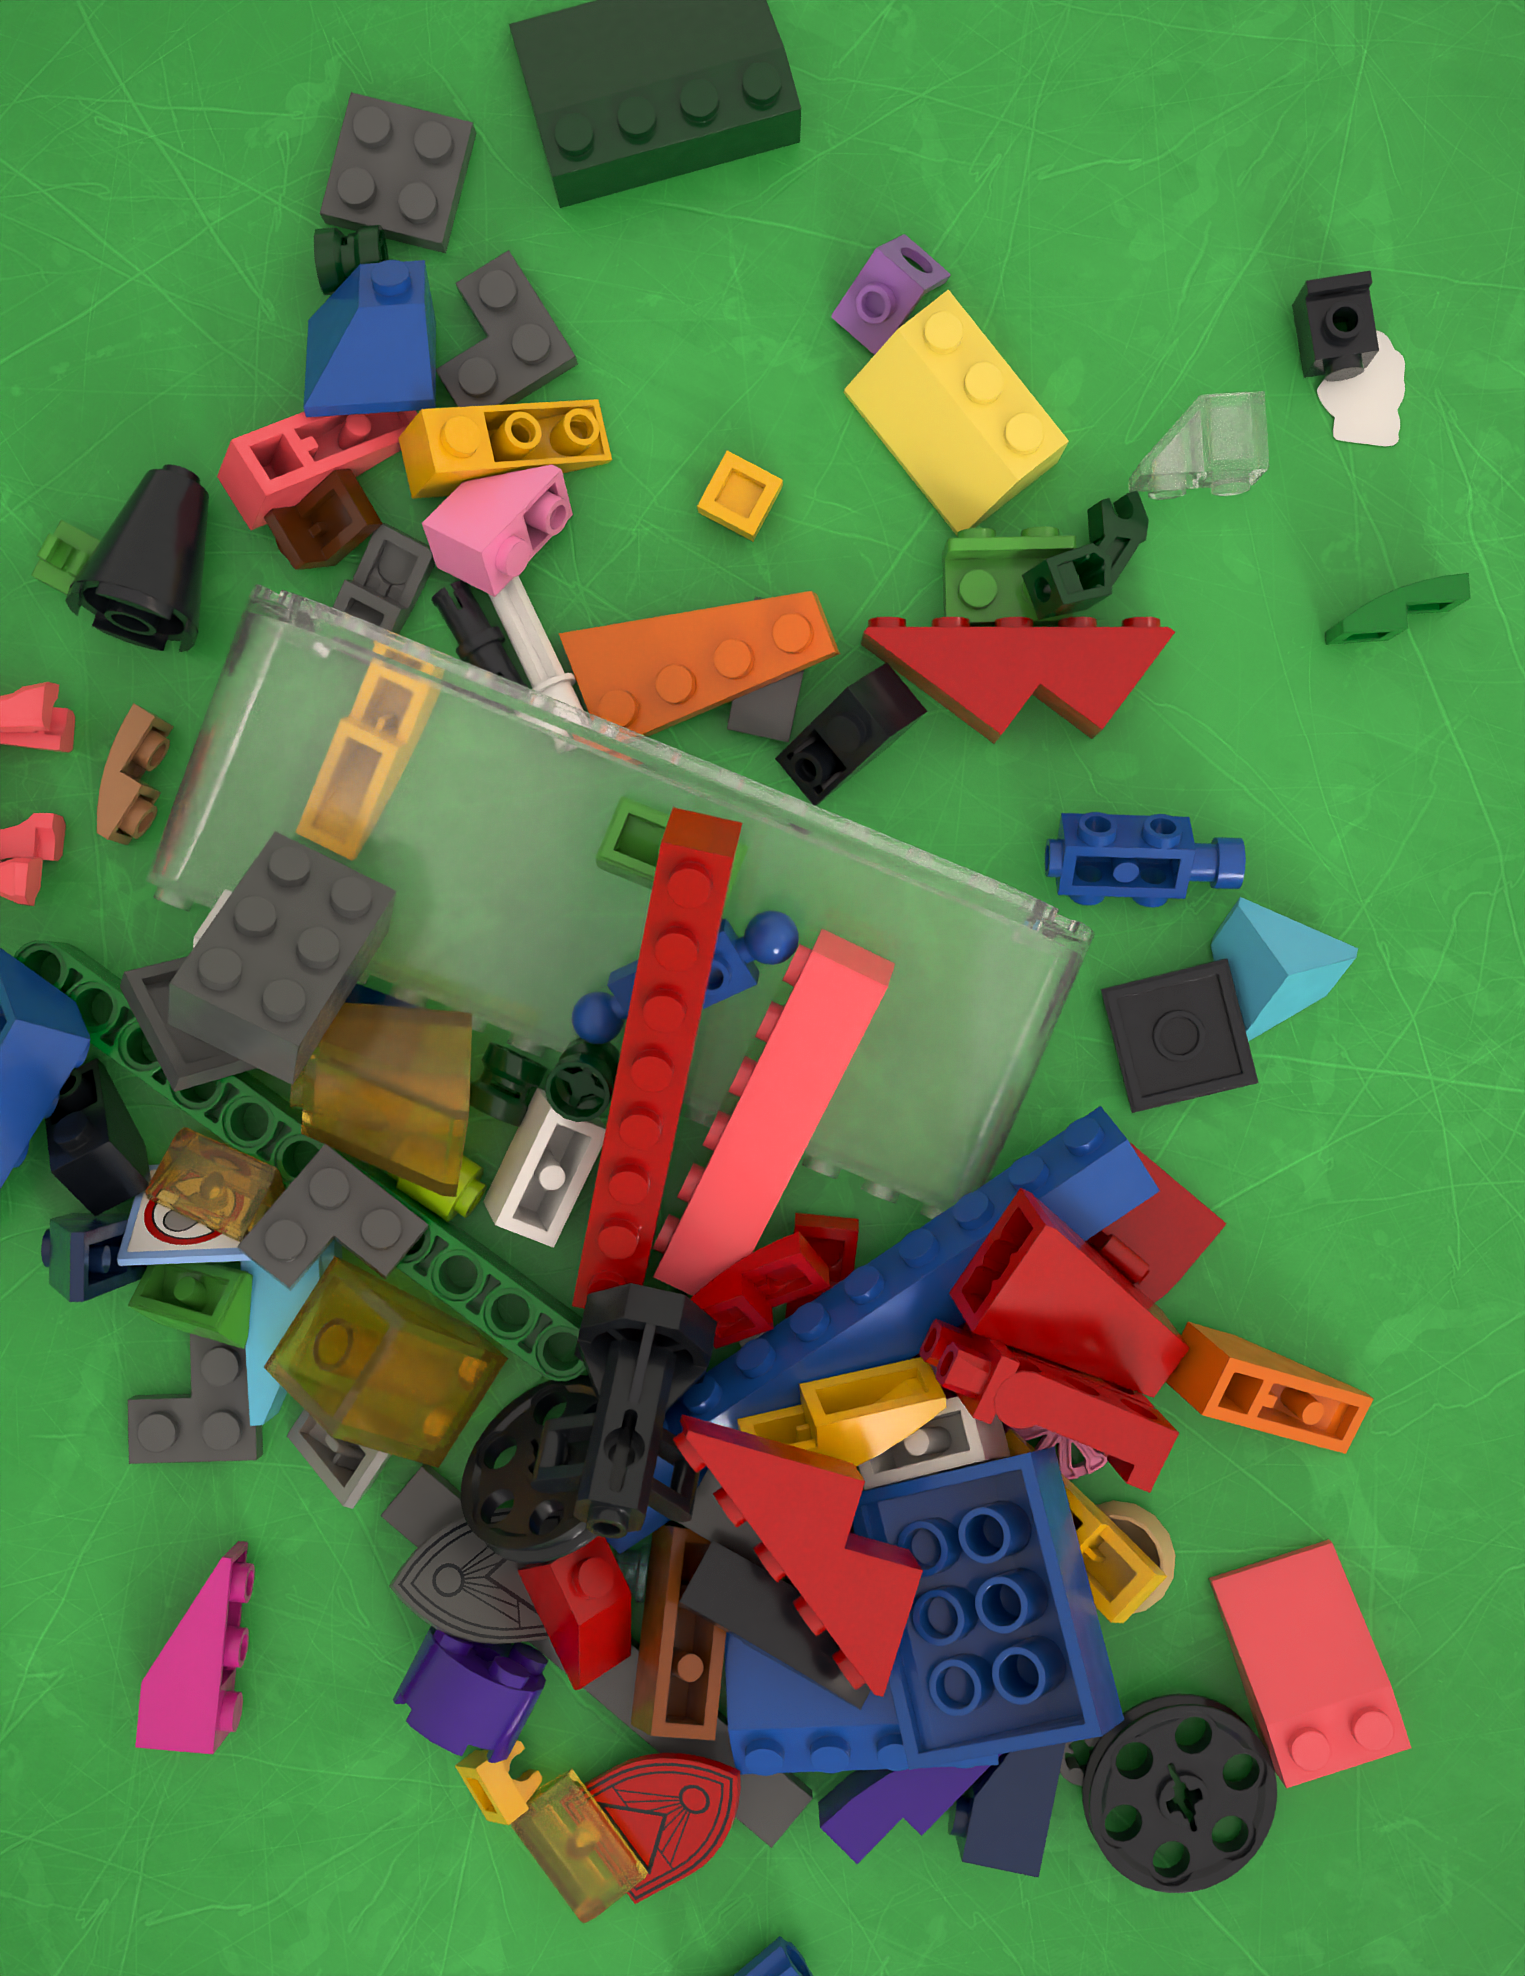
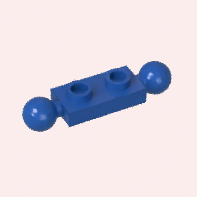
M775 910L763 911L750 920L745 929L744 936L739 938L727 918L722 920L703 1009L757 985L760 971L753 962L754 960L767 965H776L785 962L794 954L799 942V933L794 921L788 915ZM638 960L610 973L607 986L614 996L606 992L594 991L585 994L576 1002L572 1010L571 1019L573 1028L581 1039L592 1044H604L612 1041L619 1035L623 1028L624 1020L628 1017Z

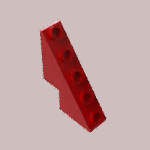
M876 617L868 620V627L863 633L861 645L885 663L887 662L894 670L995 744L1031 695L1035 696L1088 737L1094 738L1103 730L1174 635L1175 631L1169 627H1160V619L1156 617L1127 618L1122 620V627H1097V619L1092 617L1063 618L1058 621V627H1033V619L1028 617L999 618L995 620V627H970V620L964 617L935 618L931 621V627H906V619Z
M682 1414L680 1422L683 1431L673 1438L681 1454L696 1473L706 1466L709 1468L722 1486L713 1493L720 1507L735 1527L738 1528L747 1521L761 1539V1542L753 1547L756 1555L776 1582L787 1575L801 1596L795 1599L793 1604L815 1636L820 1635L827 1629L840 1649L832 1657L852 1687L858 1690L864 1684H867L874 1695L883 1697L923 1570L909 1549L849 1533L865 1484V1480L854 1463Z

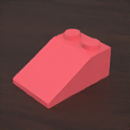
M1330 1540L1209 1578L1260 1740L1272 1760L1276 1774L1286 1788L1411 1749L1391 1683L1334 1545Z

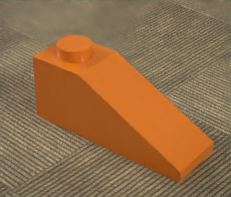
M1187 1322L1181 1334V1337L1190 1349L1166 1380V1383L1203 1416L1344 1454L1347 1453L1374 1399L1362 1390L1236 1335L1192 1322Z

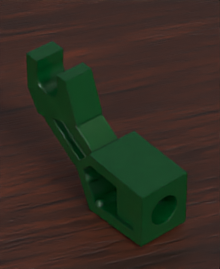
M1138 491L1127 493L1113 503L1118 516L1113 510L1110 498L1103 499L1087 510L1090 544L1047 558L1022 575L1039 620L1087 610L1112 594V586L1139 544L1146 541L1149 519Z

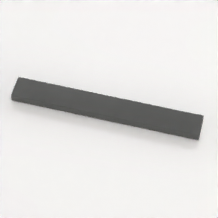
M425 1462L380 1516L416 1547H419L441 1528L464 1517L461 1506V1492ZM631 1637L630 1657L583 1687L659 1753H684L702 1756L735 1768L728 1734L727 1717L720 1711H718L715 1741L650 1736L630 1725L640 1646L634 1638ZM550 1639L528 1641L565 1672ZM776 1773L770 1776L757 1774L740 1775L741 1790L735 1817L772 1848L813 1799L812 1789L793 1773Z

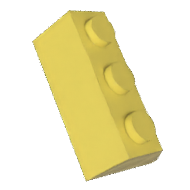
M949 290L898 328L844 389V394L956 536L961 530L978 526L1057 464L1069 442Z

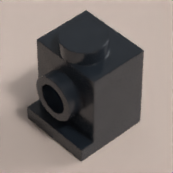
M1371 271L1307 280L1292 304L1304 378L1325 375L1326 381L1334 382L1356 377L1364 372V368H1367L1378 353L1379 345L1369 290L1372 284ZM1346 322L1347 332L1339 331L1333 323Z

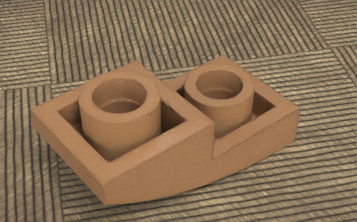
M134 703L122 722L112 744L104 767L97 806V833L107 840L128 845L133 837L135 839L141 837L149 829L156 817L157 807L154 804L161 792L142 781L141 777L146 770H154L164 759L170 746V740L167 737L174 727L157 715Z

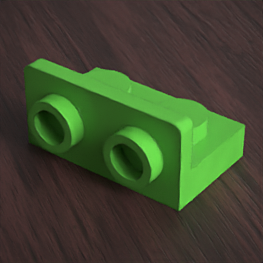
M1048 526L1024 529L1021 531V537H996V531L993 529L969 528L959 531L957 533L958 538L947 540L942 553L944 617L968 618L970 620V627H995V620L1004 617H1028L1033 619V626H1058L1060 619L1073 617V613L1039 620L1022 575L1047 558L1076 549V536H1059L1058 528Z

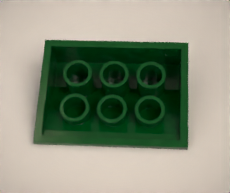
M595 0L509 24L560 208L800 143L801 105L785 48L766 0Z

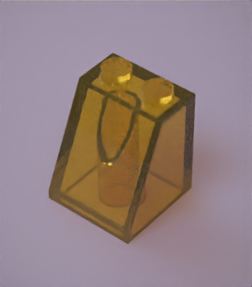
M344 1002L304 1066L305 1068L302 1069L294 1084L291 1085L290 1107H302L301 1134L439 1195L456 1197L469 1119L472 1013Z
M334 1256L264 1365V1368L331 1437L439 1468L508 1358L472 1326L346 1260Z

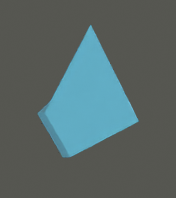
M1242 897L1238 899L1214 934L1211 942L1214 961L1224 958L1228 959L1248 1042L1327 996L1356 959L1358 948Z

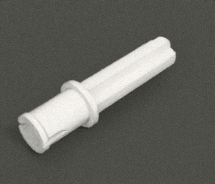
M519 576L513 577L495 597L490 594L488 595L532 686L528 693L530 701L532 703H539L557 741L558 749L563 751L575 748L593 738L596 731L590 725L572 687L576 683L575 676L572 673L564 672Z

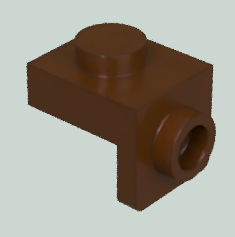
M351 469L334 470L296 506L273 508L264 516L266 523L276 538V544L280 552L296 570L337 565L383 524Z

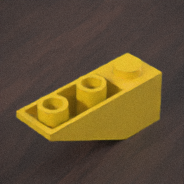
M598 399L421 409L398 437L412 499L449 496L465 481L551 464L562 469L563 473L607 464L612 461Z

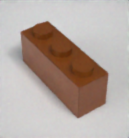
M663 1525L652 1533L630 1725L650 1736L715 1741L726 1631L685 1609L679 1602L711 1544V1541L683 1526Z

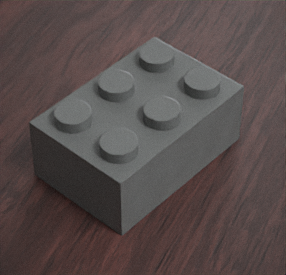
M275 831L170 981L168 1024L293 1085L388 934L397 891Z

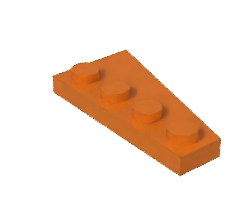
M813 591L558 633L602 749L610 753L840 654L818 595Z

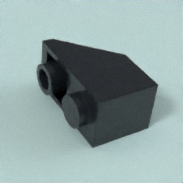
M886 662L848 686L775 759L815 807L890 747L927 710Z
M95 1058L72 1070L60 1090L59 1100L54 1112L50 1117L45 1118L51 1173L96 1217L151 1188L152 1182L145 1143L104 1064L98 1058Z

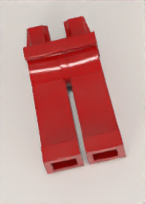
M935 1319L920 1348L919 1355L924 1362L937 1367L935 1378L944 1388L954 1391L973 1418L991 1425L996 1414L1000 1421L1009 1427L1024 1429L1037 1425L1099 1450L1103 1456L1107 1457V1461L1126 1484L1148 1493L1151 1492L1179 1435V1432L1154 1408L1155 1406L1143 1394L975 1334L970 1330L967 1323L961 1329Z

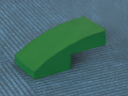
M1469 573L1445 575L1418 581L1373 599L1325 632L1326 645L1388 641L1408 629V614L1451 611L1470 599Z

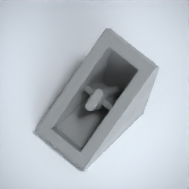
M322 1382L287 1434L290 1441L342 1506L351 1509L355 1507L371 1488L405 1436V1434L346 1395Z

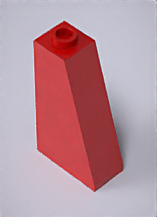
M1022 1188L1014 1196L949 1292L973 1333L1152 1398L1155 1397L1190 1349L1165 1313L1037 1197Z

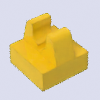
M516 1741L508 1758L497 1763L488 1762L487 1753L489 1750L484 1749L482 1751H473L455 1765L487 1821L510 1825L529 1809L526 1802L542 1782L539 1770L529 1769L517 1779L510 1777L508 1772L510 1771L512 1759L525 1749L521 1741Z

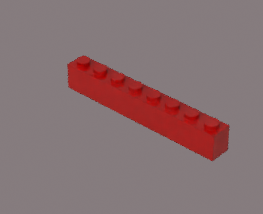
M675 807L672 808L659 850L572 1302L573 1307L585 1309L587 1296L590 1293L629 1283L644 1286L742 822Z

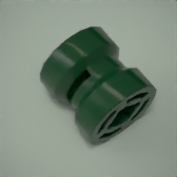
M381 225L360 226L355 233H349L348 236H344L337 228L315 229L314 257L319 284L324 295H332L360 264L380 263L389 260L386 238Z
M581 1038L570 1042L560 1056L558 1063L548 1075L545 1086L547 1101L556 1113L565 1119L575 1122L591 1121L601 1116L612 1099L620 1053L610 1042L592 1044Z
M490 1042L482 1058L485 1067L479 1080L470 1083L463 1101L496 1119L520 1127L528 1110L527 1096L532 1088L540 1086L548 1068L518 1052ZM493 1080L517 1092L516 1094H514L498 1085L491 1083V1081Z

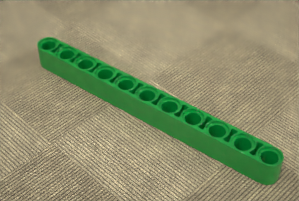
M34 940L24 944L16 951L14 958L41 977V966L44 960L50 954H54L61 965V972L53 986L77 1003L91 1038L90 1043L287 1188L301 1172L294 1160L297 1146L302 1141H307L313 1144L319 1151L324 1144H327L426 1222L428 1229L425 1231V1241L421 1249L410 1250L396 1268L539 1373L554 1381H569L577 1378L586 1369L584 1362L579 1358L572 1362H562L556 1359L549 1349L550 1336L558 1332H567L574 1335L578 1340L582 1322L581 1316L453 1222L445 1221L396 1188L397 1181L247 1071L218 1079L216 1090L208 1100L200 1098L195 1092L194 1087L174 1092L158 1060L152 1062L144 1055L142 1041L145 1035L120 988L121 979L82 950L68 943ZM101 991H105L109 995L113 1004L112 1014L104 1024L98 1023L91 1011L92 1002ZM252 1103L260 1105L266 1111L269 1118L268 1128L260 1138L251 1135L244 1125L245 1111ZM455 1255L464 1256L474 1263L477 1270V1280L473 1286L460 1287L449 1279L447 1263L450 1257ZM516 1294L522 1297L529 1308L528 1321L520 1325L504 1321L498 1311L500 1296Z

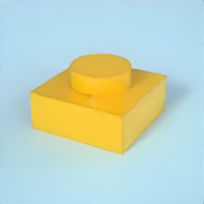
M726 451L697 505L698 513L754 542L783 487V480Z

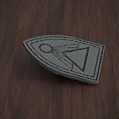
M512 1508L496 1509L492 1515L491 1524L498 1523L506 1518ZM564 1509L551 1513L540 1526L539 1535H545L559 1525L563 1518ZM465 1517L444 1526L425 1540L401 1566L389 1585L402 1603L414 1614L432 1627L450 1636L482 1644H510L550 1639L518 1573L519 1569L528 1564L513 1562L497 1555L484 1541L475 1535L468 1526Z

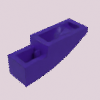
M991 1765L974 1766L972 1768L932 1767L902 1771L888 1769L855 1770L818 1802L820 1828L858 1864L902 1818L922 1836Z

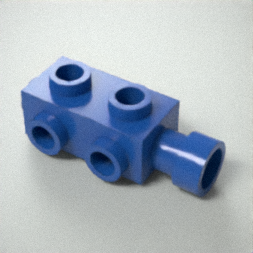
M1101 812L1086 814L1061 813L1057 839H1047L1044 864L1046 877L1056 878L1058 895H1068L1071 900L1078 904L1096 905L1102 902L1105 896L1131 897L1139 905L1159 907L1164 905L1168 898L1185 899L1189 881L1209 882L1211 888L1240 889L1245 874L1246 856L1242 838L1214 837L1211 843H1195L1189 817L1166 814L1145 816L1112 815Z

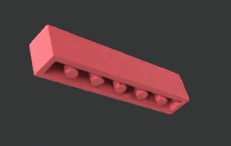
M821 929L812 949L799 944L782 981L794 987L784 1006L774 1001L771 1002L755 1035L756 1038L766 1042L757 1061L747 1056L744 1057L728 1091L739 1097L731 1115L721 1110L718 1111L702 1146L713 1150V1153L705 1168L693 1163L677 1196L678 1199L688 1204L680 1219L668 1214L652 1249L663 1254L654 1273V1278L694 1296L717 1275L753 1253L888 988L895 963L824 929Z

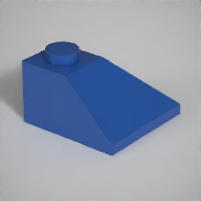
M386 260L380 263L360 264L308 320L304 411L306 417L417 411L436 408V319L425 260L402 262Z

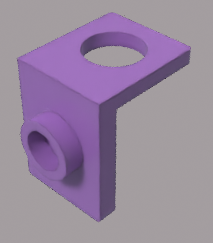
M903 234L876 247L832 313V318L875 355L895 331L905 323L922 297L946 283L951 274L907 235ZM903 256L915 261L925 272L913 267Z

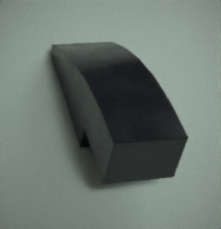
M712 1540L679 1601L682 1606L740 1639L745 1645L861 1710L871 1691L867 1684H864L858 1690H855L832 1657L840 1647L827 1629L820 1635L815 1636L793 1604V1601L801 1596L799 1591L783 1580L776 1582L768 1571Z

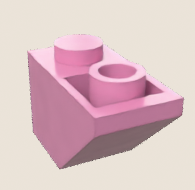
M551 464L462 482L422 522V526L438 569L495 597L513 577L520 575L524 571L531 558L552 536L562 531L573 513L562 469Z

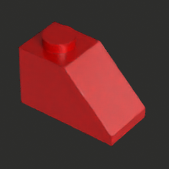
M597 1536L582 1548L561 1558L548 1562L528 1564L518 1570L574 1690H580L631 1656V1590L605 1537Z

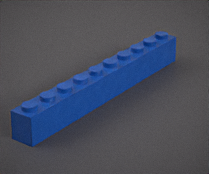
M1099 1106L1085 1117L1072 1122L1064 1131L1030 1154L1016 1160L1011 1167L974 1192L963 1196L955 1205L921 1228L908 1233L893 1247L866 1265L855 1269L847 1278L825 1293L799 1307L791 1316L774 1326L772 1330L747 1342L739 1351L706 1372L703 1383L693 1385L666 1412L663 1428L677 1436L683 1431L680 1422L683 1414L738 1430L737 1419L801 1405L799 1384L910 1360L919 1354L923 1341L935 1319L956 1327L966 1322L949 1292L1020 1188L1031 1192L1084 1241L1133 1210L1160 1190L1128 1139L1104 1109ZM657 1456L653 1477L670 1487L674 1466ZM707 1466L700 1471L698 1486L709 1469ZM648 1506L640 1531L627 1532V1535L624 1537L606 1538V1540L621 1554L669 1522L670 1519Z

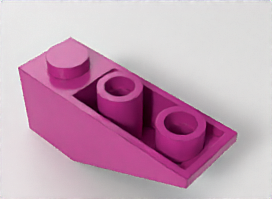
M238 1541L220 1559L142 1680L135 1748L214 1754L228 1734L236 1732L243 1706L242 1692L234 1691L236 1667L241 1668L243 1666L249 1643L248 1628L240 1627L242 1603L249 1602L255 1579L254 1564L246 1563L248 1542Z

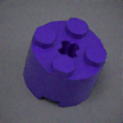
M431 1626L393 1701L394 1704H408L412 1710L406 1722L430 1742L459 1756H463L468 1744L489 1750L487 1753L488 1762L497 1763L508 1758L544 1688L546 1679L543 1671L548 1660L538 1649L525 1643L519 1642L512 1645L511 1643L482 1644L469 1642L450 1636Z

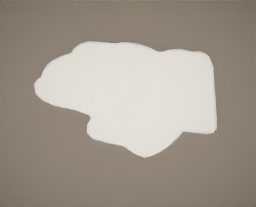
M1376 330L1379 351L1367 368H1364V372L1356 377L1342 381L1331 382L1326 381L1324 378L1317 389V394L1325 409L1335 417L1333 437L1336 440L1386 447L1395 445L1399 440L1400 418L1397 409L1405 393V361L1403 356L1394 349L1389 338L1384 333Z

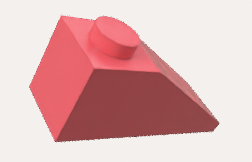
M304 411L232 439L217 478L252 531L267 524L264 516L273 508L296 506L334 470L351 469L354 476L358 477L401 451L398 437L418 413L416 411L306 417Z

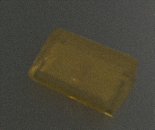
M183 1127L173 1138L145 1193L147 1199L241 1242L282 1195L285 1188L281 1173L276 1167L194 1130Z
M573 1769L537 1788L526 1802L529 1809L510 1824L583 1924L599 1916L645 1879L648 1874L645 1867Z

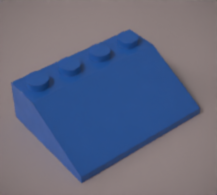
M1055 1447L862 1491L852 1522L855 1534L909 1549L923 1570L889 1677L909 1770L1101 1737L1124 1721Z

